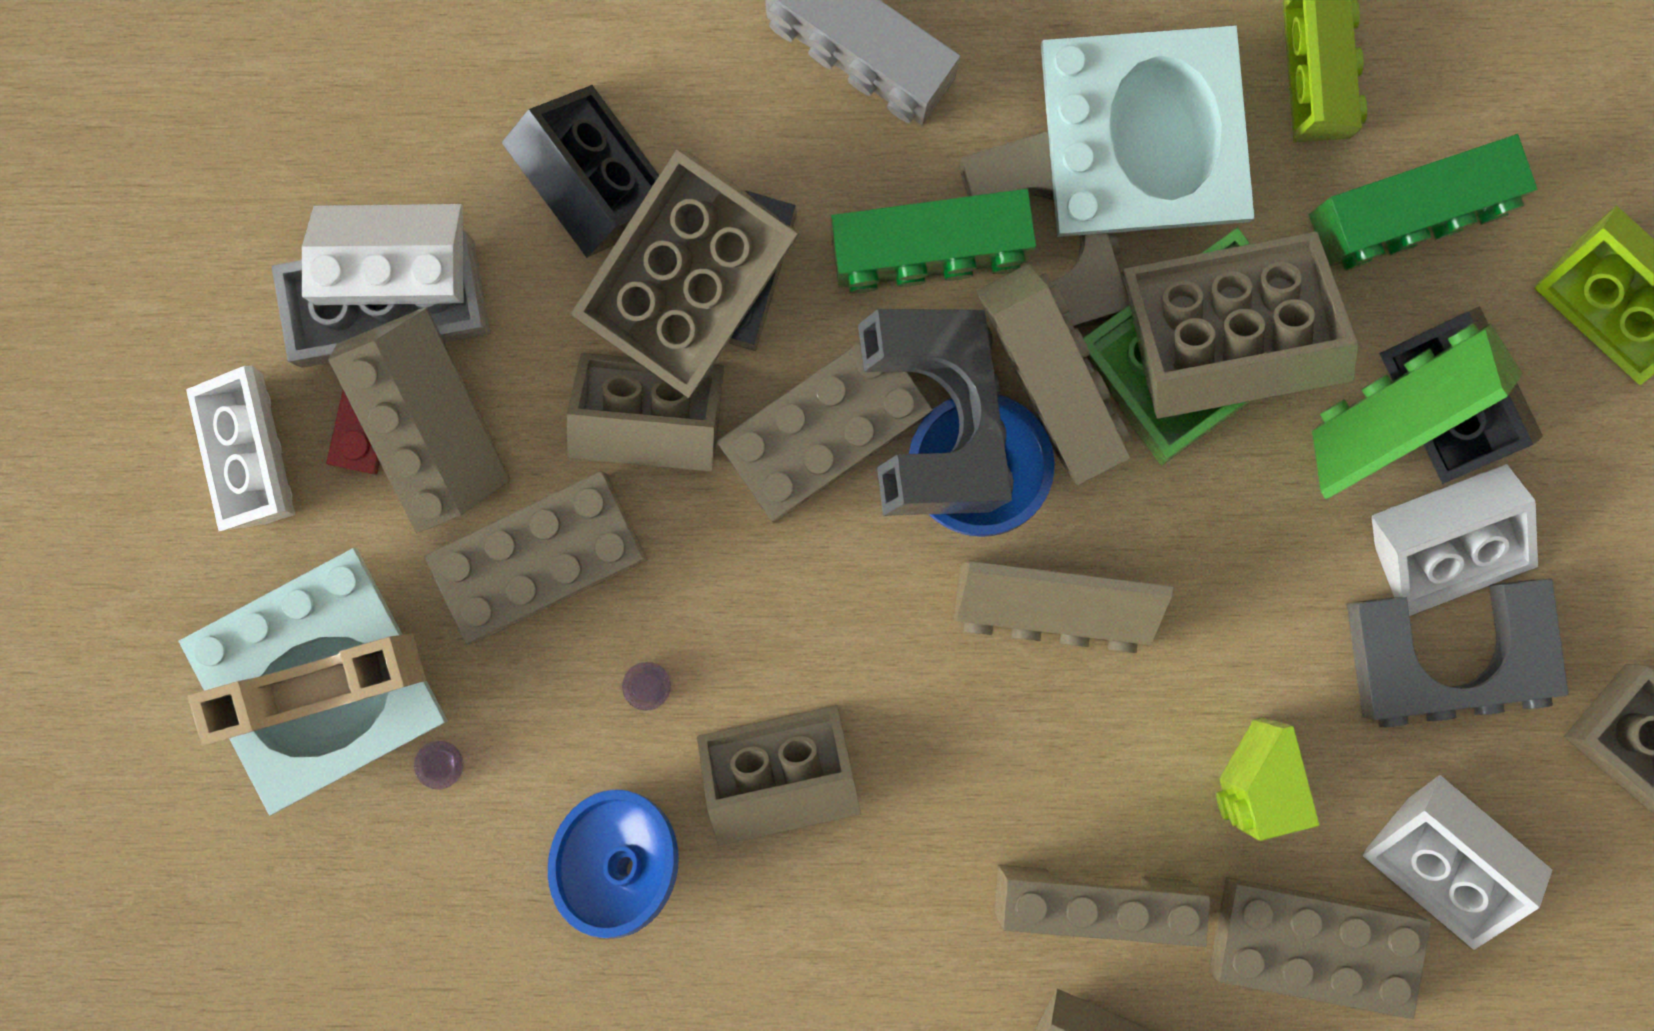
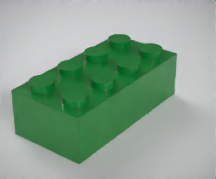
M1515 134L1334 195L1313 210L1309 217L1314 232H1318L1330 267L1342 263L1344 270L1347 271L1372 262L1373 258L1385 254V248H1388L1390 256L1417 247L1418 243L1432 238L1430 233H1433L1435 240H1439L1464 230L1463 228L1477 223V217L1480 225L1509 215V212L1524 207L1522 198L1538 190L1519 135Z
M1028 188L831 215V236L838 288L849 287V293L852 294L875 291L878 289L877 283L896 280L897 287L921 285L926 283V276L944 274L946 281L962 280L973 277V270L992 267V274L1011 273L1021 268L1020 264L1027 263L1036 248Z

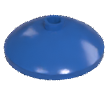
M998 395V405L1001 421H1003L1006 427V442L1004 446L1007 466L1013 475L1012 501L991 512L929 514L944 527L960 534L987 537L1004 534L1020 527L1040 509L1053 482L1055 469L1054 452L1045 428L1026 407L1002 395ZM952 398L935 407L923 419L913 436L909 454L950 453L958 439L960 425L958 411Z
M602 791L576 805L560 824L553 838L548 857L549 888L554 904L562 917L576 930L589 936L604 939L629 936L651 923L669 900L677 878L679 852L673 827L665 813L653 801L630 791ZM632 861V870L628 875L627 866L629 862Z

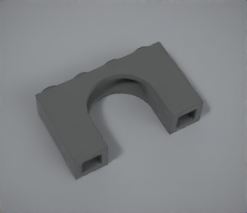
M877 309L858 324L864 372H917L933 378L952 397L958 411L960 424L957 442L950 453L897 454L877 467L883 516L991 512L1012 501L1013 475L1007 466L1004 446L1006 442V427L1000 418L998 405L1000 386L998 377L993 370L991 356L993 337L990 328L987 327L985 310Z
M1532 579L1489 586L1496 632V646L1493 657L1487 668L1477 678L1468 683L1451 687L1443 685L1430 677L1416 657L1407 597L1347 603L1362 718L1378 720L1379 727H1396L1409 724L1408 716L1426 714L1427 721L1450 720L1457 718L1456 710L1474 708L1475 715L1497 714L1505 712V703L1522 701L1523 709L1544 708L1553 706L1552 697L1569 695L1553 580Z

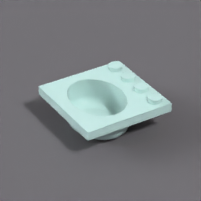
M1237 26L1042 41L1041 57L1057 237L1251 222L1254 219Z
M352 548L178 642L205 691L236 681L260 677L340 654L339 651L403 634L358 549ZM424 681L229 739L270 816L448 722L428 682Z

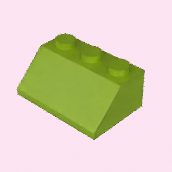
M1284 0L1283 15L1293 143L1350 139L1362 129V124H1365L1367 119L1365 95H1359L1358 76H1361L1363 73V52L1361 47H1355L1354 29L1358 28L1360 22L1359 3L1357 0Z
M1616 205L1569 248L1536 284L1534 289L1637 384L1642 385L1654 375V239Z
M1263 717L1254 719L1219 778L1222 791L1216 792V800L1223 820L1230 819L1232 826L1259 841L1320 826L1294 726Z

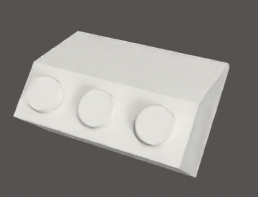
M463 205L313 206L302 244V297L315 305L464 303Z
M252 365L243 366L186 389L218 530L225 531L263 525L295 515L292 491L287 481L281 455V443L277 437L271 411V399L266 389L263 373Z
M1507 464L1448 487L1435 490L1398 506L1390 507L1371 516L1376 552L1394 597H1407L1409 616L1538 567L1535 499Z
M1441 775L1437 776L1406 800L1363 854L1364 858L1473 950L1540 908L1552 873V869Z

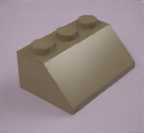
M581 353L567 410L568 458L712 472L718 438L724 366L713 365L693 396L688 398L631 357Z
M838 705L697 736L707 810L718 846L861 815Z

